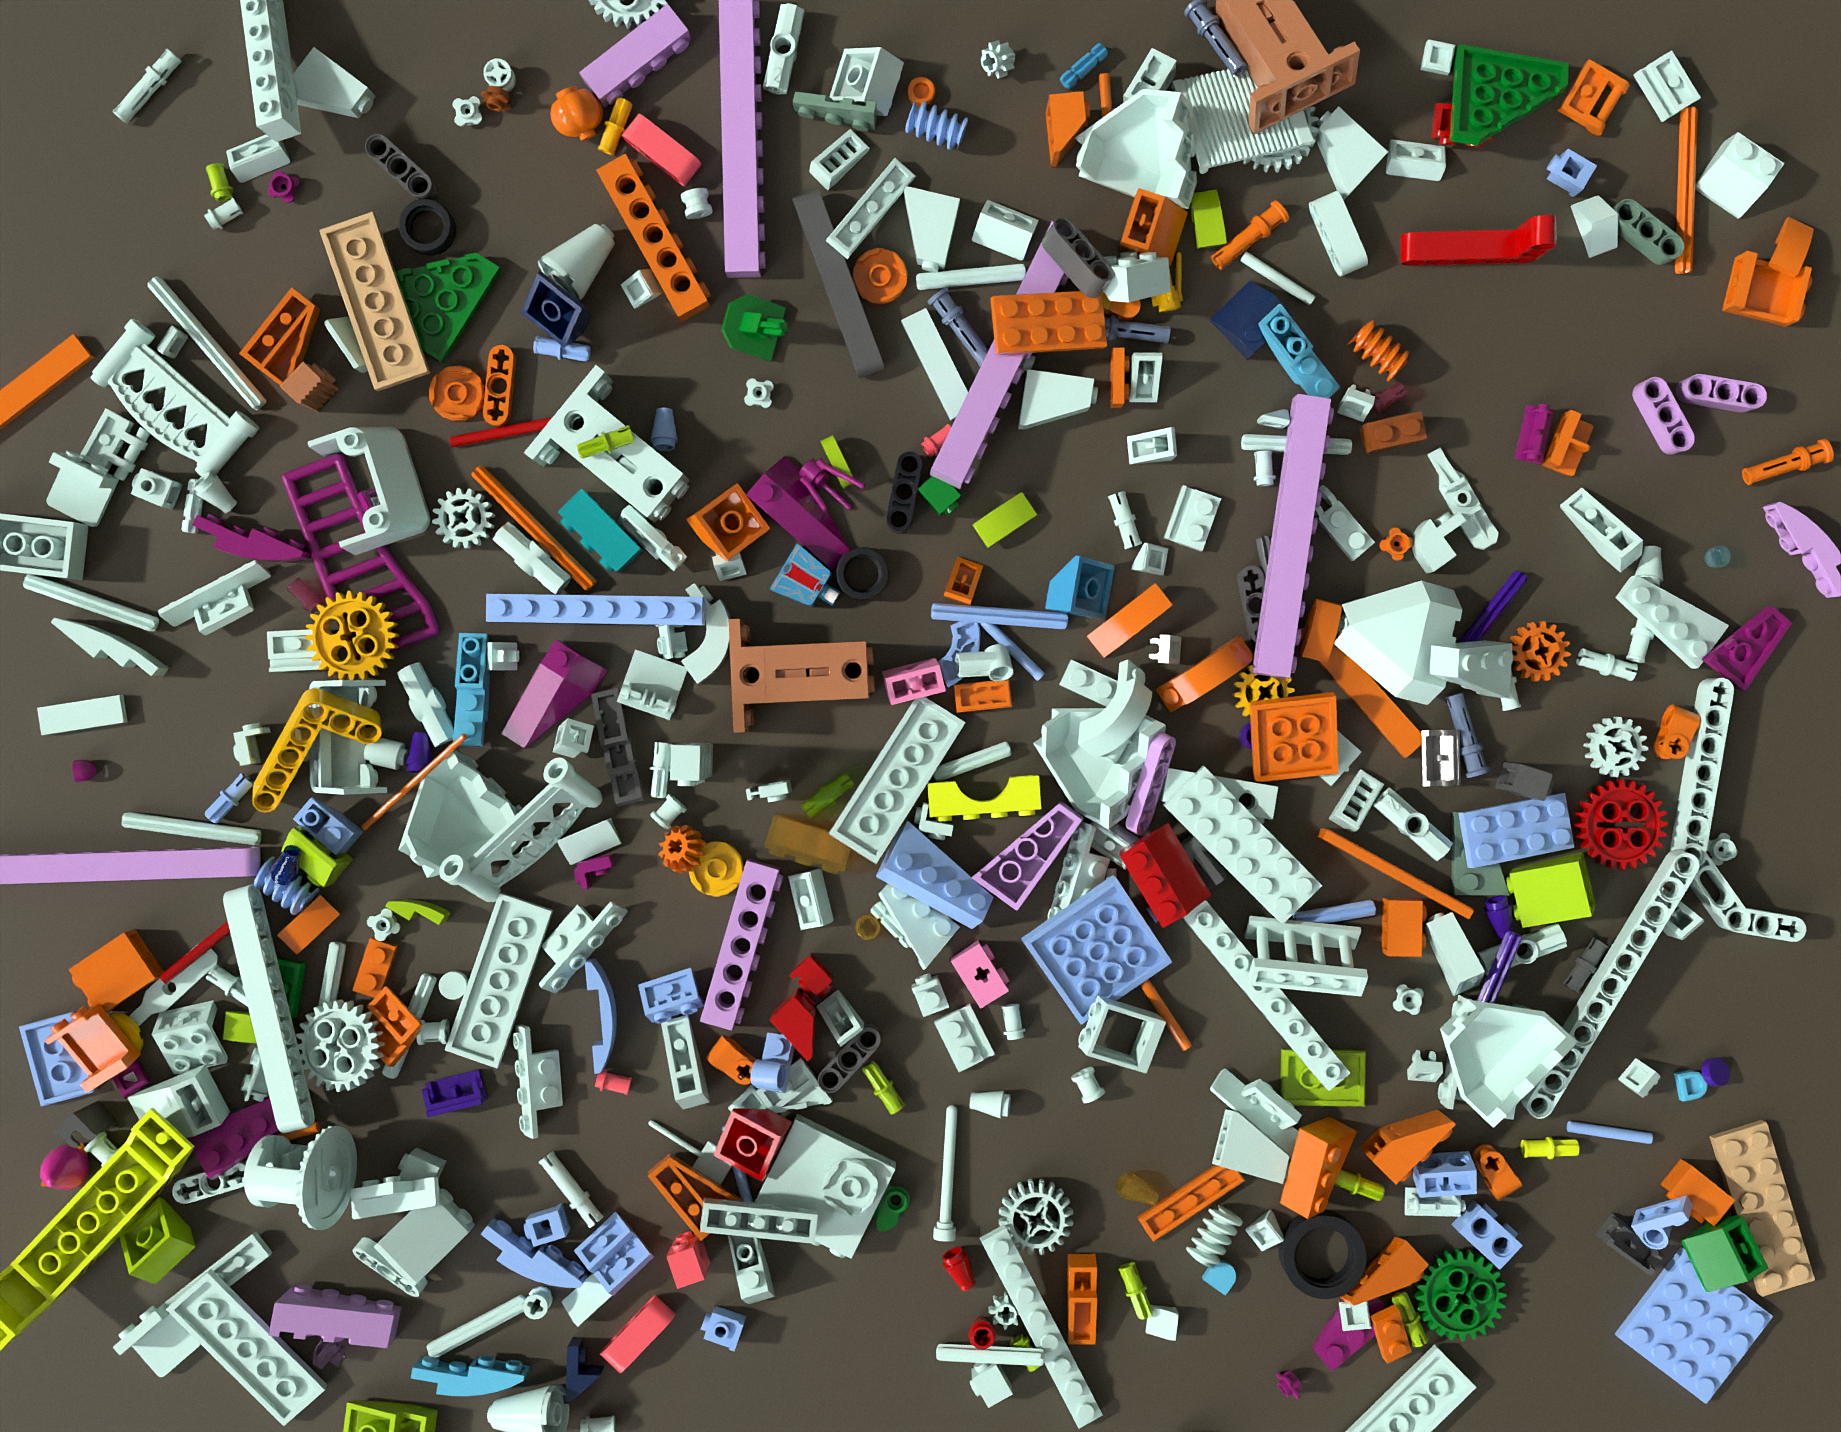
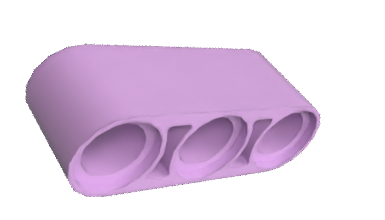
M1696 374L1680 381L1676 387V395L1681 402L1739 413L1763 406L1767 399V392L1762 385L1705 374ZM1691 383L1697 387L1696 395L1690 390ZM1718 388L1724 391V399L1719 397ZM1746 392L1751 395V404L1745 399Z
M1652 377L1638 383L1633 389L1632 396L1660 449L1669 455L1690 449L1694 444V433L1667 383L1660 377ZM1647 385L1654 391L1653 398L1649 397L1646 392ZM1661 410L1667 414L1666 422L1660 419ZM1674 434L1680 438L1679 447L1673 442Z

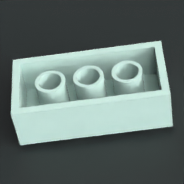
M0 514V571L83 580L89 526L76 522Z

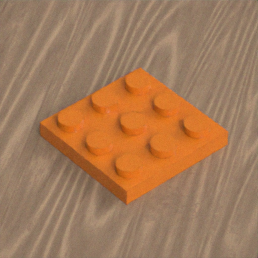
M1334 692L1249 702L1253 778L1255 783L1339 773L1337 706Z

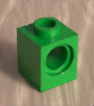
M932 476L918 488V493L939 517L944 513L949 516L960 506L957 501L961 498V495L952 485Z

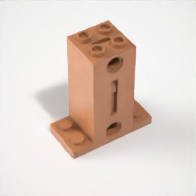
M1216 0V15L1220 19V28L1242 59L1248 64L1246 70L1258 87L1250 94L1249 127L1253 134L1355 84L1360 49L1355 41L1346 46H1339L1332 53L1328 54L1293 0Z
M728 619L734 733L749 732L750 726H754V709H749V704L870 698V693L875 692L874 676H869L868 666L874 665L873 648L868 647L866 641L746 647V643L751 642L750 626L745 625V621L741 619ZM858 663L862 670L860 676L855 679L849 678L847 675L848 666ZM752 668H756L760 674L758 681L755 683H751L747 677L749 670Z

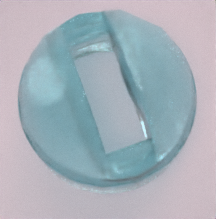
M1717 545L1705 552L1704 560L1709 567L1721 568L1729 564L1731 554L1727 547Z

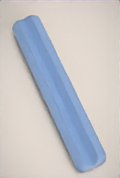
M1367 900L1295 912L1293 920L1331 923L1373 916L1376 914V906L1374 901Z

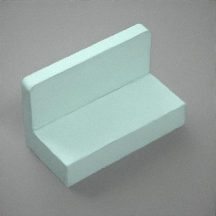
M987 200L980 213L972 241L1018 260H1023L1039 220Z

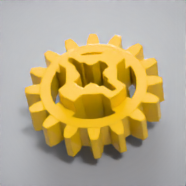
M1249 665L1247 667L1249 673L1240 672L1239 676L1242 681L1234 682L1233 684L1239 688V692L1232 694L1233 697H1239L1240 699L1235 706L1236 708L1244 707L1242 715L1248 716L1250 714V701L1279 698L1277 696L1278 685L1281 688L1280 698L1288 697V693L1295 692L1294 688H1288L1287 686L1292 679L1269 676V678L1261 682L1254 678L1257 674H1252L1253 666ZM1246 687L1250 689V699L1248 701L1246 698ZM1259 687L1268 688L1266 690V694L1269 695L1267 698L1261 697L1259 699V696L1261 694V692L1258 690Z

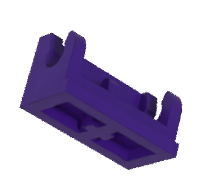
M481 1069L425 1083L426 1088L422 1089L427 1118L479 1105L488 1098Z

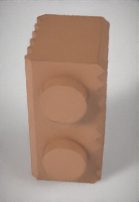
M302 362L280 385L295 402L315 412H320L319 408H323V404H327V400H331V396H335V392H338V387L334 384L336 381L335 377L315 363L310 366Z

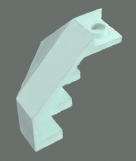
M1142 89L1075 137L1082 144L1076 167L1080 170L1079 177L1135 197L1138 188L1167 197L1181 208L1189 209L1197 184L1196 171H1191V157L1195 156L1194 133L1189 132L1188 118L1193 117L1192 104L1181 92Z
M1421 580L1342 604L1345 614L1340 618L1337 631L1338 638L1334 644L1391 694L1398 698L1428 705L1445 688L1446 680L1430 674L1431 646L1456 642V637H1452L1455 621H1460L1462 608L1454 590Z
M1105 708L1052 709V719L1042 725V737L1033 744L1075 811L1110 829L1126 817L1131 806L1127 803L1134 790H1136L1150 743L1157 733H1165L1166 725L1145 715L1137 730L1132 734L1133 736L1130 739L1132 743L1127 744L1116 765L1101 756L1094 758L1078 745L1080 722L1096 716Z
M457 749L421 780L399 847V851L409 855L417 865L422 866L427 878L440 875V866L450 855H459L468 860L523 809L520 805L513 806L504 796L507 792L491 777H484L476 770L479 765L471 757ZM515 841L511 844L512 853L523 841Z
M1467 1000L1440 1028L1461 1098L1493 1128L1577 1044V1041L1544 1011Z

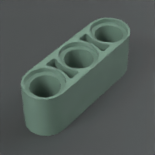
M1624 199L1612 207L1618 213V235L1653 263L1664 265L1678 258L1683 253V239L1636 201ZM1619 210L1626 213L1627 220L1620 217ZM1641 227L1646 228L1648 231V238L1642 235ZM1663 244L1669 247L1670 255L1663 251Z

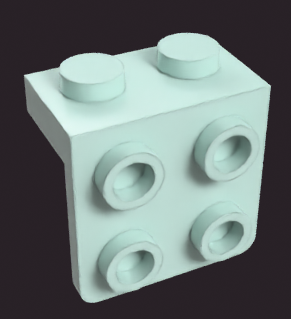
M68 450L66 453L53 452L49 463L61 469L47 497V504L90 527L98 526L119 479L109 474V470L105 467L83 461L84 457Z
M166 1303L162 1304L159 1308H156L154 1305L151 1306L140 1316L142 1322L138 1326H135L133 1323L118 1335L121 1340L113 1346L119 1355L132 1346L159 1377H164L201 1345L166 1310L168 1308Z

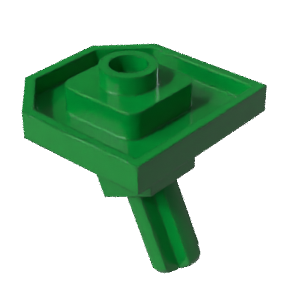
M745 294L730 302L721 329L729 347L765 361H771L778 336L783 337L790 329L787 327L788 322L783 320L786 307L750 294Z

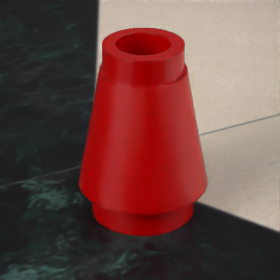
M954 1247L946 1251L942 1256L943 1267L960 1287L961 1291L973 1288L976 1282L968 1253L963 1251L961 1247Z
M980 1316L974 1320L968 1334L969 1341L978 1349H987L994 1344L996 1331L987 1318Z

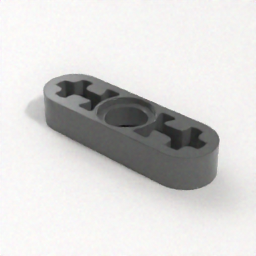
M1250 565L1239 571L1237 583L1248 636L1256 644L1257 637L1255 631L1258 630L1259 624L1258 621L1252 623L1251 618H1259L1260 613L1256 614L1250 611L1249 601L1254 597L1263 599L1265 578L1259 567ZM1248 571H1251L1252 575H1257V580L1253 581L1254 590L1260 588L1261 593H1253L1246 596V591H1251L1250 583L1244 582V577L1248 575Z

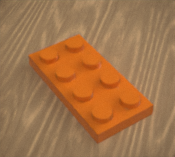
M1081 291L999 295L990 298L996 355L1103 349L1107 347L1102 293L1096 298L1087 297Z

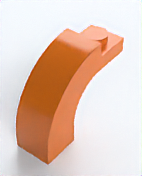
M1239 635L1155 690L1171 713L1179 707L1194 701L1236 674L1253 661L1254 656L1241 635Z

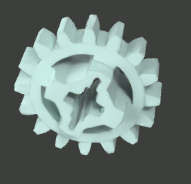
M457 488L456 495L449 491L446 492L448 499L446 501L438 499L437 501L442 506L440 509H433V512L439 515L437 519L432 520L433 524L440 525V528L436 530V534H445L443 542L449 544L453 540V547L460 548L462 543L466 549H471V542L478 546L482 545L480 537L489 538L490 536L486 530L487 528H494V525L489 523V519L494 518L495 514L487 511L492 506L491 503H482L485 496L480 493L475 496V491L472 489H468L466 494L461 488ZM463 500H468V501H469V502H466L463 506H456V505H454L455 503H457V502H459V501H463ZM479 512L481 513V523L478 522ZM447 513L449 514V525H447ZM461 514L466 515L465 517L468 519L466 524L462 523V519L459 518ZM464 531L473 532V534L470 536L458 537L459 535H462Z
M1613 717V720L1603 718V725L1593 724L1595 733L1587 732L1586 736L1591 741L1583 745L1586 748H1590V752L1585 755V758L1594 759L1590 766L1592 768L1600 767V774L1607 775L1609 773L1611 777H1618L1620 772L1621 775L1628 776L1629 768L1631 770H1638L1639 767L1636 762L1646 760L1641 755V752L1648 750V747L1642 746V741L1646 740L1647 736L1638 735L1641 727H1631L1633 720L1625 719L1622 722V717ZM1617 728L1616 730H1613L1611 735H1604L1607 731ZM1609 742H1616L1615 745L1623 752L1616 751V748ZM1627 758V760L1622 764L1615 765L1616 763H1619L1620 759Z

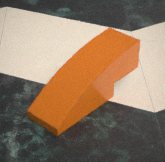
M1154 583L1086 637L1104 658L1170 608L1172 603L1157 584Z
M1068 1254V1345H1096L1097 1262L1095 1254Z

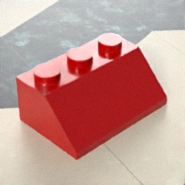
M1169 823L1120 850V858L1162 928L1187 915L1211 896L1210 891Z

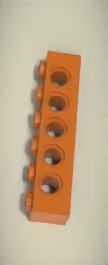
M623 154L598 168L596 171L680 321L684 322L711 307L707 298L711 297V294L703 281L699 284L693 274L698 271L690 257L684 259L680 250L684 246L676 233L671 235L666 226L670 224V221L663 208L657 211L652 202L657 199L649 184L643 186L639 179L643 173L636 160L634 159L630 162L627 155ZM632 183L636 185L632 193L625 194L622 192L626 184ZM640 208L649 209V214L645 218L636 217V213ZM654 232L663 233V238L657 243L650 242V236ZM668 256L677 258L675 265L672 267L663 266V261ZM682 280H687L690 282L689 289L684 292L677 291L678 283Z

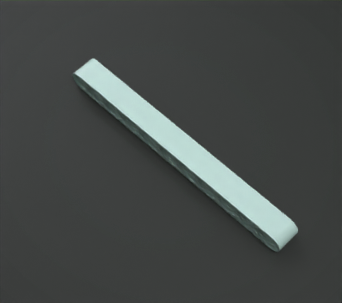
M1674 849L1666 855L1562 1027L1577 1041V1044L1571 1049V1056L1565 1061L1560 1060L1521 1099L1524 1108L1533 1117L1542 1119L1551 1114L1699 870V861L1693 854L1684 850ZM1682 857H1686V867L1682 870H1678V860ZM1671 881L1672 890L1667 894H1663V885ZM1657 906L1658 912L1656 916L1648 918L1647 912L1650 907ZM1642 930V939L1638 942H1633L1634 933ZM1628 954V962L1623 966H1619L1618 960L1620 956ZM1609 978H1614L1613 987L1604 990V982ZM1599 1002V1010L1590 1014V1005ZM1580 1026H1585V1033L1580 1037H1574L1575 1030ZM1550 1074H1557L1554 1083L1545 1084V1080ZM1534 1099H1543L1542 1104L1539 1107H1531V1103Z

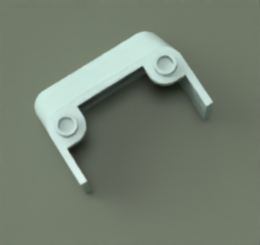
M350 427L308 441V446L323 457L343 452L348 456L365 454L380 505L374 506L365 512L363 526L366 533L340 541L341 548L354 555H358L422 533L429 527L431 519L405 436L394 427Z
M386 680L313 681L309 689H322L370 708L377 699V691L374 686H386ZM312 704L310 707L317 708L320 705ZM341 714L336 717L344 718L346 715ZM321 728L309 749L310 785L315 793L341 795L387 793V787H376L378 773L371 764H366L364 759L365 743Z

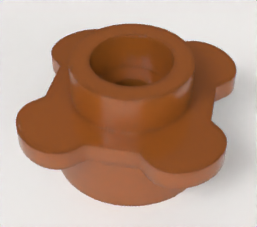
M489 86L487 91L481 92V96L484 97L483 103L489 109L498 112L511 109V106L508 104L509 93L506 90L496 86Z

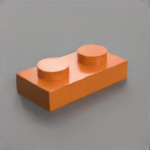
M1113 348L1110 353V408H1122L1124 400H1129V383H1124V373L1129 372V356H1125V348Z
M371 937L352 991L375 998L386 986L399 945L387 941H378L375 937Z
M1395 1304L1370 1316L1382 1358L1387 1364L1412 1352L1400 1310Z

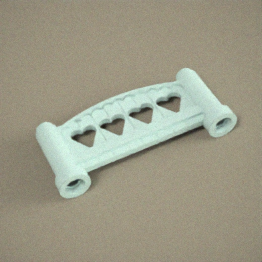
M131 318L124 326L126 329L124 334L92 371L91 379L103 388L110 385L128 412L156 439L178 453L197 462L195 471L200 476L207 472H210L213 476L216 475L248 436L252 438L260 429L259 426L240 411H236L231 417H228L148 346L156 337L155 334L144 324ZM145 369L143 388L140 392L136 393L133 390V385H127L124 378L129 373ZM166 387L163 409L156 411L154 404L146 402L145 396L148 392ZM187 406L184 427L178 430L174 422H169L166 419V414L170 410ZM208 424L205 445L202 448H198L194 440L187 438V432L189 429Z
M555 758L546 765L543 773L544 779L549 785L468 860L459 855L448 856L440 866V877L451 885L463 887L486 902L497 901L498 895L501 892L500 887L522 873L548 852L568 831L584 808H595L601 804L602 794L600 790L577 774L573 766L565 759ZM555 803H571L569 807L563 809L559 816L553 817L552 806ZM535 822H550L547 827L542 829L540 834L533 836L532 825ZM530 841L527 846L522 847L518 854L512 855L511 844L513 842ZM510 860L508 864L501 867L498 873L492 874L491 863L493 861Z

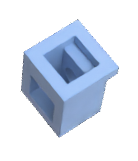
M1567 149L1560 156L1556 154L1548 164L1547 170L1550 171L1547 180L1568 191L1569 195L1574 197L1584 189L1597 165Z
M563 1203L530 1214L525 1220L526 1223H524L526 1237L528 1240H532L533 1247L564 1238L571 1230ZM549 1220L551 1227H545L543 1221Z
M714 1306L712 1315L706 1313L701 1330L706 1332L703 1339L729 1347V1350L735 1351L746 1316ZM720 1326L724 1327L726 1332L720 1331L716 1328Z

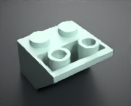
M1136 251L1120 253V258H1116V256L1103 257L1114 272L1112 280L1103 290L1110 301L1133 302L1171 292L1168 258L1157 257L1156 252L1142 253L1138 256Z

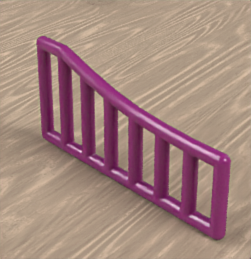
M336 453L284 473L282 475L283 484L326 596L336 601V593H338L335 587L336 584L387 565L397 579L363 591V593H366V600L370 596L379 598L405 588L415 602L389 611L393 615L388 621L394 622L421 611L427 627L393 639L392 643L398 645V648H390L389 652L439 634L440 627L430 601L409 578L386 545L375 548L380 556L330 574L325 559L346 550L340 547L339 542L320 548L315 533L358 517L364 529L363 516L365 511L357 496L359 492L345 456L342 453ZM331 467H337L341 482L300 496L295 481ZM347 492L353 507L310 522L305 507ZM366 620L358 623L360 627L363 626ZM352 632V635L348 636L349 641L353 640L356 632ZM375 647L367 649L366 652L371 653ZM357 652V660L359 661L361 657Z

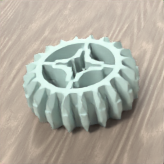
M1028 1179L1029 1187L1024 1188L1021 1182L1017 1183L1018 1192L1012 1188L1008 1190L1012 1199L1007 1197L1002 1199V1203L1006 1207L999 1208V1214L1004 1216L999 1219V1225H1005L1013 1243L1016 1244L1018 1242L1017 1249L1020 1252L1026 1246L1028 1247L1029 1255H1033L1034 1248H1038L1040 1255H1044V1247L1047 1246L1051 1252L1055 1251L1053 1243L1056 1242L1058 1245H1063L1064 1241L1060 1235L1069 1236L1070 1231L1066 1227L1073 1226V1220L1069 1218V1216L1073 1215V1209L1067 1207L1070 1204L1069 1198H1062L1064 1192L1061 1188L1054 1192L1055 1184L1053 1182H1050L1045 1188L1043 1179H1039L1038 1186H1034L1032 1179ZM1038 1197L1037 1201L1033 1204L1023 1202L1026 1199ZM1049 1201L1058 1209L1057 1222L1053 1221L1051 1216L1046 1214ZM1015 1211L1020 1213V1217L1026 1220L1023 1233L1013 1222ZM1040 1212L1041 1219L1036 1218L1032 1221L1031 1215L1036 1216ZM1044 1229L1049 1231L1044 1235L1034 1236V1234L1039 1230Z

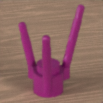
M814 458L807 461L799 472V475L802 477L800 481L808 488L821 509L826 511L827 506L814 486L817 488L822 486L847 510H851L852 506L826 482L829 477L826 472L828 471L862 489L866 485L828 465L822 458L818 461Z

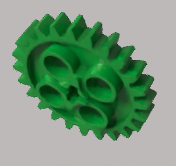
M1458 1248L1455 1249L1454 1256H1451L1447 1250H1444V1259L1442 1260L1435 1254L1434 1259L1436 1263L1432 1265L1427 1262L1429 1270L1424 1272L1423 1281L1414 1283L1421 1290L1413 1293L1414 1297L1420 1300L1415 1306L1419 1311H1423L1420 1314L1423 1321H1428L1427 1326L1431 1330L1436 1329V1332L1441 1337L1446 1333L1451 1341L1454 1340L1456 1334L1462 1342L1465 1341L1466 1334H1469L1473 1340H1476V1331L1478 1330L1485 1336L1486 1330L1484 1327L1486 1325L1495 1328L1492 1318H1502L1497 1312V1308H1506L1503 1302L1499 1300L1507 1297V1294L1500 1289L1505 1286V1283L1501 1279H1497L1500 1276V1272L1496 1268L1492 1269L1493 1264L1489 1260L1484 1261V1257L1478 1253L1474 1257L1469 1249L1466 1250L1464 1256ZM1455 1271H1459V1277L1454 1281H1449L1450 1275ZM1484 1284L1483 1290L1478 1294H1474L1476 1286ZM1446 1296V1301L1443 1304L1436 1305L1439 1297ZM1471 1309L1470 1314L1466 1318L1460 1317L1464 1310Z

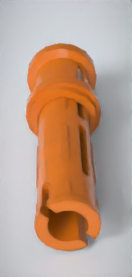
M1274 200L1271 202V207L1260 216L1255 215L1251 220V224L1211 256L1212 262L1219 270L1222 271L1230 262L1240 256L1260 238H1268L1271 235V231L1279 224L1290 220L1287 211L1278 201Z
M1825 438L1818 440L1817 444L1805 448L1803 446L1796 447L1791 454L1744 468L1742 470L1743 480L1747 485H1752L1753 483L1795 469L1805 471L1812 465L1821 462H1832L1834 458L1833 449L1830 442Z

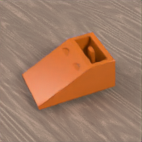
M1437 1109L1380 1127L1359 1148L1397 1185L1399 1181L1402 1182L1409 1178L1413 1172L1412 1168L1419 1161H1425L1432 1154V1148L1439 1141L1446 1140L1452 1134V1128L1456 1124Z

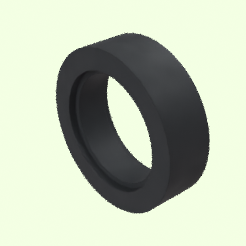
M1324 1210L1322 1213L1309 1219L1299 1214L1285 1227L1282 1233L1284 1241L1279 1243V1259L1284 1272L1299 1291L1313 1298L1333 1299L1348 1293L1358 1284L1365 1271L1367 1253L1362 1237L1345 1217L1330 1210ZM1317 1229L1337 1231L1344 1236L1348 1246V1257L1344 1267L1334 1276L1325 1279H1316L1304 1274L1299 1269L1296 1259L1297 1248L1301 1240L1308 1233Z

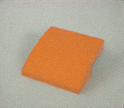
M385 986L367 1008L369 1009L368 1012H372L369 1021H379L378 1025L374 1028L375 1031H383V1034L377 1037L378 1041L385 1043L384 1046L378 1048V1051L384 1054V1057L381 1059L387 1066L394 1067L411 1046L423 1024L388 986Z

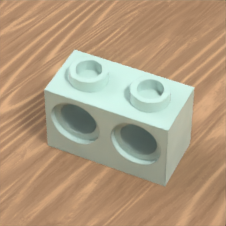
M1151 48L1125 92L1123 103L1142 89L1166 91L1176 75L1177 60Z

